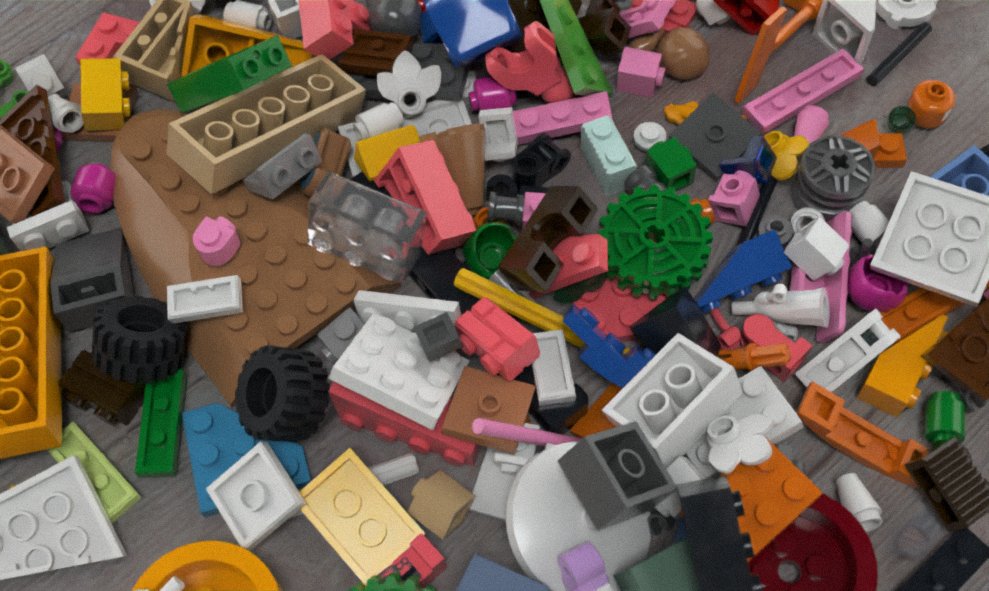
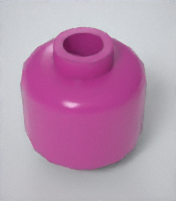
M492 76L476 79L473 84L474 91L468 93L472 111L478 110L480 112V110L508 108L517 104L515 90L506 89Z
M100 163L80 167L75 174L70 190L72 200L79 209L87 213H100L111 208L114 203L115 174L107 166Z

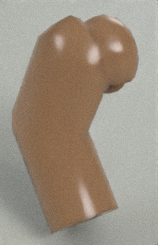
M661 27L655 33H646L631 42L629 48L651 52L665 36L664 28Z

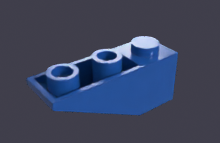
M775 229L731 249L694 297L702 313L722 306L719 299L731 294L732 299L736 300L752 293L753 291L750 286L761 281L763 287H766L783 279L781 272L792 268L788 257L783 253L784 248Z

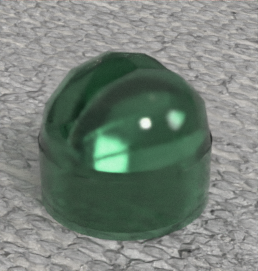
M906 106L893 108L887 118L888 128L892 133L906 134L914 126L916 120L915 113ZM906 119L908 120V123L897 126V124L905 121Z

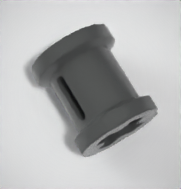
M491 191L487 222H493L494 219L514 221L516 225L521 226L525 195H519L518 198L498 196L496 192Z

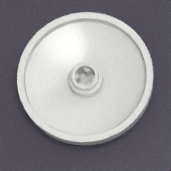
M578 442L558 444L539 452L521 468L513 481L507 500V535L518 564L530 579L548 586L550 591H567L562 580L558 557L587 541L600 554L612 590L621 591L614 575L646 559L651 540L647 520L650 516V511L597 531L558 463V460Z

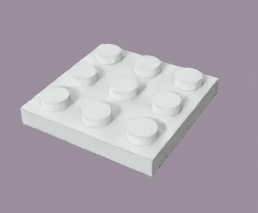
M911 171L871 262L870 269L978 307L989 280V196Z
M373 313L335 363L328 379L433 430L458 385L464 366L468 367L470 360L460 356L456 351H452L429 362L416 333L395 324L394 321L387 317H381Z

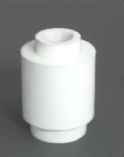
M240 0L229 2L225 7L223 15L224 20L265 31L270 29L272 22L271 14L268 13L266 6Z
M382 103L356 115V123L353 124V129L357 138L363 140L399 129L404 126V120L395 103Z
M863 201L849 211L852 213L851 228L853 234L861 243L866 238L873 241L869 252L877 250L889 220L876 205H870L868 201Z

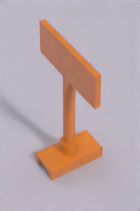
M785 0L784 4L799 12L781 27L787 9L781 6L762 24L736 93L735 102L740 103L758 86L769 55L781 46L807 20H817L822 0Z

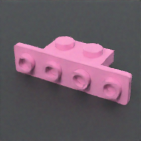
M844 210L826 223L850 245L852 213ZM850 246L843 256L845 260L843 266L831 276L826 273L814 281L792 261L790 291L815 290L822 287L826 289L830 306L828 328L817 326L816 341L822 344L842 335L845 331L847 323L845 316Z

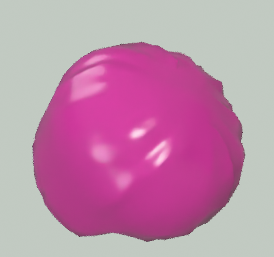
M870 254L860 258L850 267L847 284L848 296L851 297L852 302L857 304L860 309L872 312L876 308L879 312L887 313L891 309L898 307L905 300L908 283L871 270L870 265L874 255Z

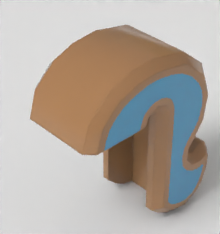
M323 128L318 131L314 138V143L322 162L302 177L300 190L303 195L326 204H333L341 197L348 183V180L341 176L351 149V142L349 138Z

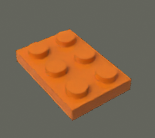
M769 440L768 442L772 447V455L768 460L758 465H745L739 462L730 473H722L720 475H725L731 492H740L745 516L737 517L740 532H749L754 557L820 498L823 493ZM681 509L680 515L684 519L683 510ZM748 558L747 563H749L753 558Z

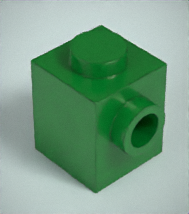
M676 137L665 142H657L647 150L645 166L648 165L653 168L658 175V182L664 183L667 188L668 186L675 188V192L693 184L697 164L694 162L690 150L686 146H682Z

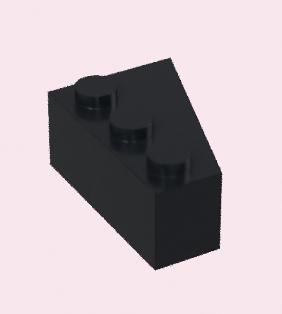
M725 475L678 484L679 497L700 590L762 591L758 573L750 575L747 563L748 558L754 557L749 532H740L737 517L745 516L740 492H731Z

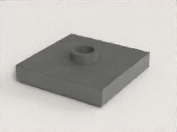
M712 92L669 135L668 140L676 137L682 146H686L690 150L694 162L717 182L761 137L762 133Z

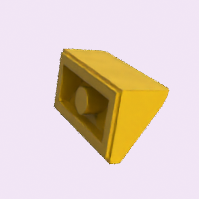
M408 125L360 140L355 144L354 160L369 182L373 181L399 147L420 143L419 134L414 125Z

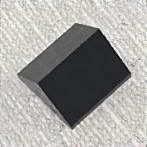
M686 286L680 288L629 326L643 350L648 347L656 354L677 333L716 357L722 346Z

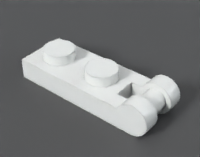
M875 308L797 371L795 375L807 388L809 383L813 381L832 392L901 336L894 328L890 330L881 320L882 314ZM868 329L879 339L872 346H869L860 336Z

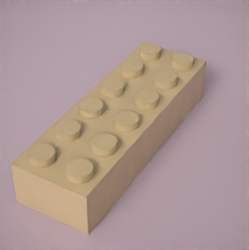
M320 54L241 92L232 94L168 123L166 154L212 195L249 176L258 167L304 133L310 134L314 141L318 131L323 128L334 132L338 130V126L356 121V115L361 114L366 89L327 57Z

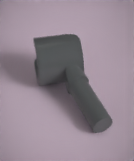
M866 238L861 247L855 246L850 249V267L860 258L868 255L873 243L871 239Z
M942 373L956 390L955 392L961 396V402L965 404L966 414L975 411L969 398L979 408L987 404V400L979 401Z
M655 507L651 509L652 514L647 520L649 531L652 535L657 536L662 533V528L658 522L659 518L663 521L666 530L674 527L675 518L671 515L668 517L663 516Z

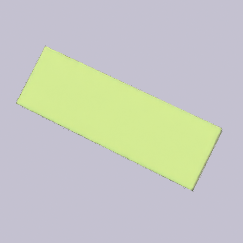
M73 421L62 430V446L47 449L58 463L73 455L79 457L111 523L115 522L142 498Z

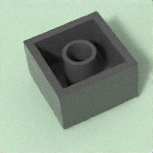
M637 421L585 436L558 460L559 465L597 531L650 511L678 489Z

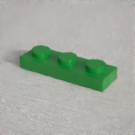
M183 369L178 370L173 376L167 375L165 380H154L152 383H146L135 465V474L139 478L176 477L187 377Z

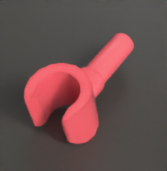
M718 308L710 310L709 312L722 332L717 336L718 341L722 345L721 349L738 348L740 346V330L735 326L730 327Z

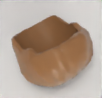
M677 27L668 31L655 50L656 53L662 54L660 67H665V74H669L675 79L686 80L700 77L710 62L711 52L706 39L703 38L701 33L688 27Z

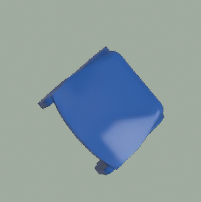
M508 0L424 1L454 68L468 66L485 58L486 53L495 47L506 48L522 37Z

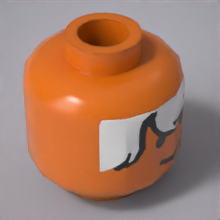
M933 79L925 80L914 88L907 102L906 112L908 118L920 127L937 128L948 119L955 105L956 96L948 84Z

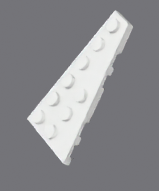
M73 455L0 494V580L127 556L78 456Z

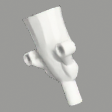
M776 284L773 291H764L758 294L754 301L732 302V314L765 315L774 322L775 328L795 343L798 337V330L794 325L787 326L785 323L828 328L830 306L826 289L823 287L815 290L787 291L785 285Z

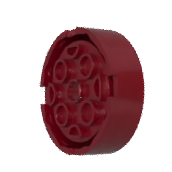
M822 494L820 498L748 563L750 575L758 573L762 591H876L877 560L866 531L849 510L825 494ZM782 564H794L799 575L798 581L794 583L783 581L778 574V567Z

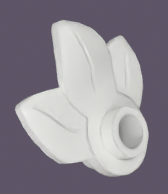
M403 51L396 58L392 73L381 72L377 74V86L384 98L394 101L401 114L405 116L420 114L426 106V99L438 92L441 83L439 65H431L421 69L416 58L408 51ZM408 94H413L416 97L412 105L404 103V98Z
M760 414L749 415L738 421L728 415L714 419L707 428V441L711 447L708 458L711 465L720 473L728 474L739 462L745 465H758L768 460L772 455V447L763 435L772 428L774 420Z

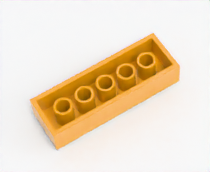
M46 246L0 255V459L62 446V388L59 386V380L62 377L61 321L54 314L50 285L54 258Z

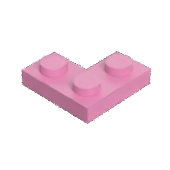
M643 0L641 6L620 12L621 17L631 26L627 40L645 33L657 32L664 25V19L676 0Z

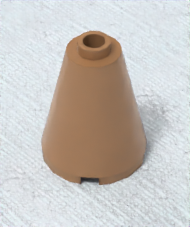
M484 124L459 126L446 129V131L439 132L438 135H436V132L420 136V143L434 140L439 152L445 159V165L453 182L458 186L459 194L467 211L471 215L477 214L478 207L484 206Z

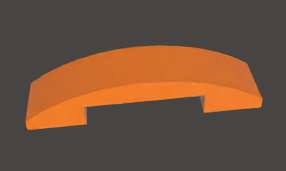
M813 381L809 383L796 412L809 429L857 462L887 477L919 488L905 464L928 448L911 438L902 442L844 408L845 400Z

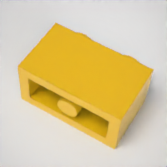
M121 58L80 59L81 114L85 131L121 130L125 124V117H131L130 99L124 98V90H130L129 72L122 71Z

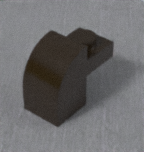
M590 0L585 16L577 18L593 52L600 57L623 52L631 30V26L619 14L621 8L613 0Z

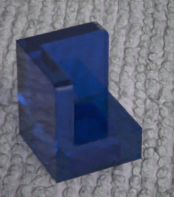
M764 136L751 137L744 156L723 159L719 167L724 174L734 175L736 171L741 170L748 172L753 178H756L757 184L768 183L777 156Z

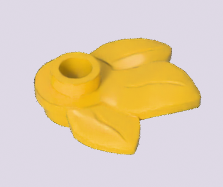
M771 131L765 134L758 143L759 155L750 163L749 174L756 178V182L769 174L774 179L780 181L791 178L798 170L799 162L797 156L805 152L810 145L809 141L804 136L788 137L780 131Z

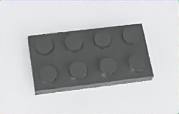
M414 43L411 54L416 58L421 69L431 65H439L441 70V83L438 92L426 100L462 101L471 64L465 67L459 66L454 68L444 44ZM345 72L366 89L364 98L386 99L378 89L377 76ZM408 94L404 99L416 100V97L413 94Z

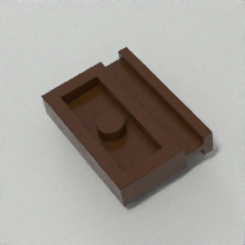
M354 29L352 33L354 45L343 51L344 57L339 60L338 64L344 72L374 76L381 72L392 73L396 58L403 51L411 53L414 41L411 35Z

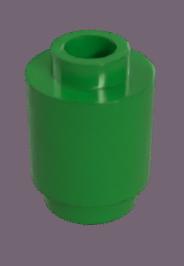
M951 391L932 393L925 408V439L933 443V445L953 437L959 439L960 444L965 441V404L961 402V396Z

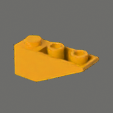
M941 315L879 354L856 398L896 418L899 417L905 407L912 410L922 391L916 388V385L920 378L926 380L933 368V365L922 358L921 355L948 333L942 330L948 316Z

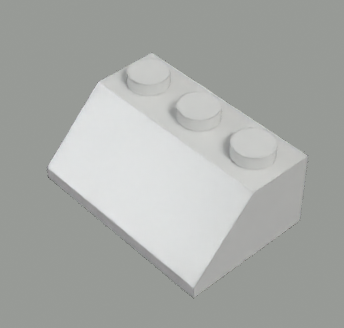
M677 333L602 409V412L615 427L637 421L665 469H667L707 431L708 425L714 419L720 417L741 396L743 391L733 366Z

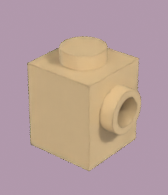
M439 470L428 479L423 477L414 486L411 492L413 501L407 513L443 540L463 524L476 496Z

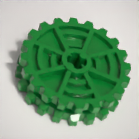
M651 185L647 191H644L639 186L633 189L632 195H627L624 192L618 196V204L610 202L606 207L608 216H601L599 221L601 228L597 231V234L607 239L608 271L605 272V276L609 281L616 279L618 281V289L624 291L629 288L633 290V297L640 298L644 293L649 295L650 300H657L659 294H665L668 298L675 293V290L684 286L689 290L691 280L699 281L702 277V268H707L713 232L707 231L711 223L709 217H701L703 207L699 203L692 205L690 203V195L686 193L681 196L676 195L675 188L669 186L665 191L659 190L658 185Z

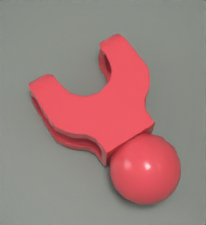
M537 21L523 28L525 30L524 43L527 50L516 53L498 46L485 55L487 71L506 89L516 91L527 90L536 96L540 94L548 104L576 97L565 67L560 65V59L556 55L554 34Z

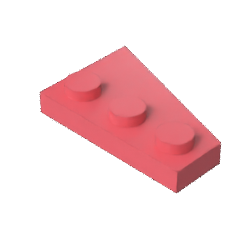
M585 234L582 236H570L562 240L554 248L553 252L564 265L547 292L531 291L529 295L532 298H536L608 271L607 239L600 234Z

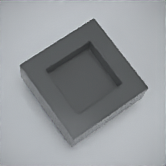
M447 312L413 327L429 362L463 347Z

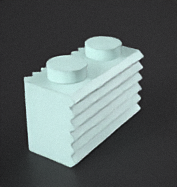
M606 115L583 123L581 127L580 150L583 151L585 160L591 166L590 170H593V175H596V180L599 181L598 185H601L604 195L610 196L627 190L624 186L625 180L638 166L611 117Z

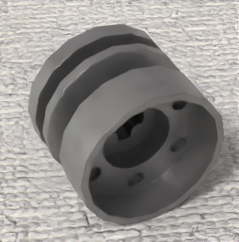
M838 135L821 137L810 143L803 153L799 170L792 185L791 198L797 211L804 207L815 208L823 214L825 222L833 219L844 210L849 212L854 206L863 202L865 194L874 178L875 163L871 153L861 143L849 137Z

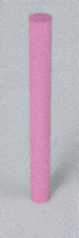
M482 418L475 419L472 424L475 434L545 447L547 443L558 445L566 442H579L581 440L578 437Z

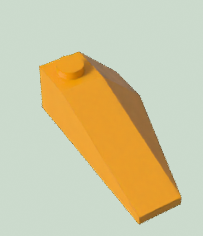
M195 14L189 18L181 77L277 35L292 64L289 68L312 59L313 54L304 49L302 40L224 19Z

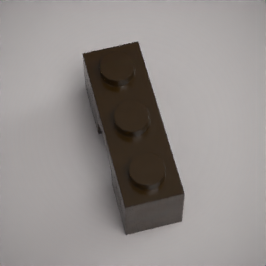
M550 186L501 261L498 269L518 290L547 292L564 265L553 252L554 248L567 237L582 236L598 211L597 206L580 186Z

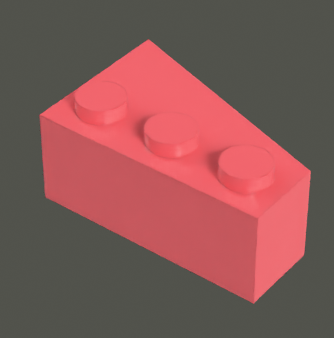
M434 140L399 147L374 179L378 187L385 186L393 197L390 199V204L393 208H401L409 220H407L406 226L428 255L462 246L477 231L473 218L461 199L458 186L453 182L445 165V159L439 152Z

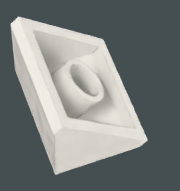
M822 0L812 35L833 54L844 48L861 65L875 30L876 0Z

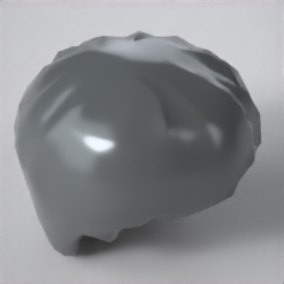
M378 0L369 13L371 31L411 35L414 41L420 33L421 7L416 0Z

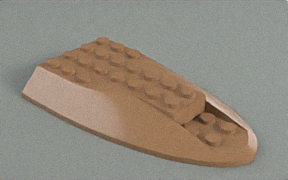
M162 109L142 112L132 116L123 125L112 147L110 169L115 174L114 205L124 237L136 265L153 297L159 299V301L167 302V286L233 275L240 277L243 313L187 321L188 328L185 346L232 408L237 403L235 390L238 387L237 379L239 373H242V366L246 360L250 359L252 352L255 350L259 351V348L262 346L270 345L295 349L329 325L349 307L353 308L355 306L354 298L359 290L391 294L402 286L401 281L342 215L330 204L323 203L301 193V178L274 199L248 191L243 179L211 195L166 154L168 123L189 113ZM206 216L215 221L221 216L232 222L236 227L235 231L241 242L240 247L232 258L220 266H210L204 263L193 244V234Z

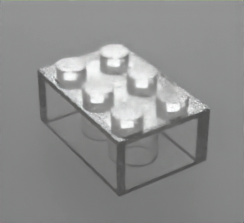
M328 171L308 203V244L320 252L330 253L345 259L353 266H361L373 271L386 280H394L404 284L421 253L427 212Z

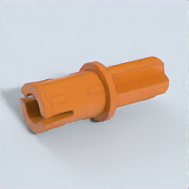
M750 343L746 348L723 349L718 353V356L726 357L720 359L733 366L735 371L746 369L753 371L759 366H762V368L782 366L791 361L789 346L784 343L765 346Z

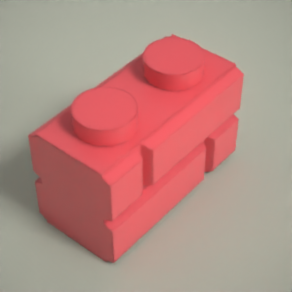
M483 297L472 306L471 311L467 310L455 320L454 325L463 345L460 348L469 356L473 353L481 358V364L492 376L499 373L507 381H512L523 371L525 366L528 367L540 355L536 336L487 297Z

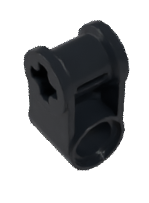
M540 134L529 146L513 158L512 179L517 185V190H520L521 185L541 187L566 167L571 158V152L567 149H560L551 141V137L548 134Z

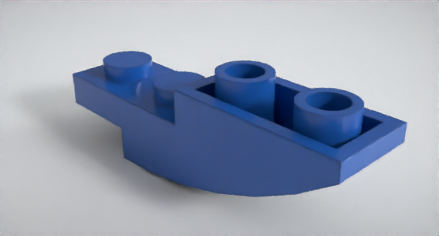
M573 304L564 313L563 322L585 342L580 348L579 358L597 373L621 388H624L656 355L650 348L647 347L645 350H642L637 344L625 353L623 351L626 348L624 343L612 332L606 335L597 326L600 323L598 318L586 307L580 310Z

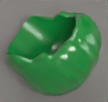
M493 222L478 226L476 228L477 231L464 243L463 253L466 264L471 267L475 274L487 280L498 270V266L517 238L511 228L503 223Z

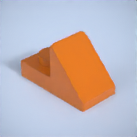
M876 119L839 135L849 137L861 143L871 153L875 168H904L907 157L902 133H878Z

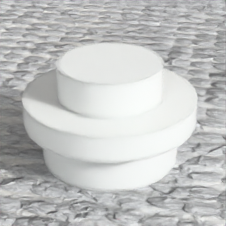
M645 122L636 127L633 138L637 147L642 152L647 153V150L655 143L666 141V132L657 123Z

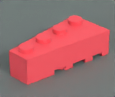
M333 381L328 392L341 423L346 427L357 431L365 428L373 431L378 438L384 441L394 442L396 439L407 443L409 448L418 453L428 454L430 451L441 455L443 460L452 465L461 467L463 464L474 467L482 446L442 434V426L452 401L451 398L434 429L431 430Z

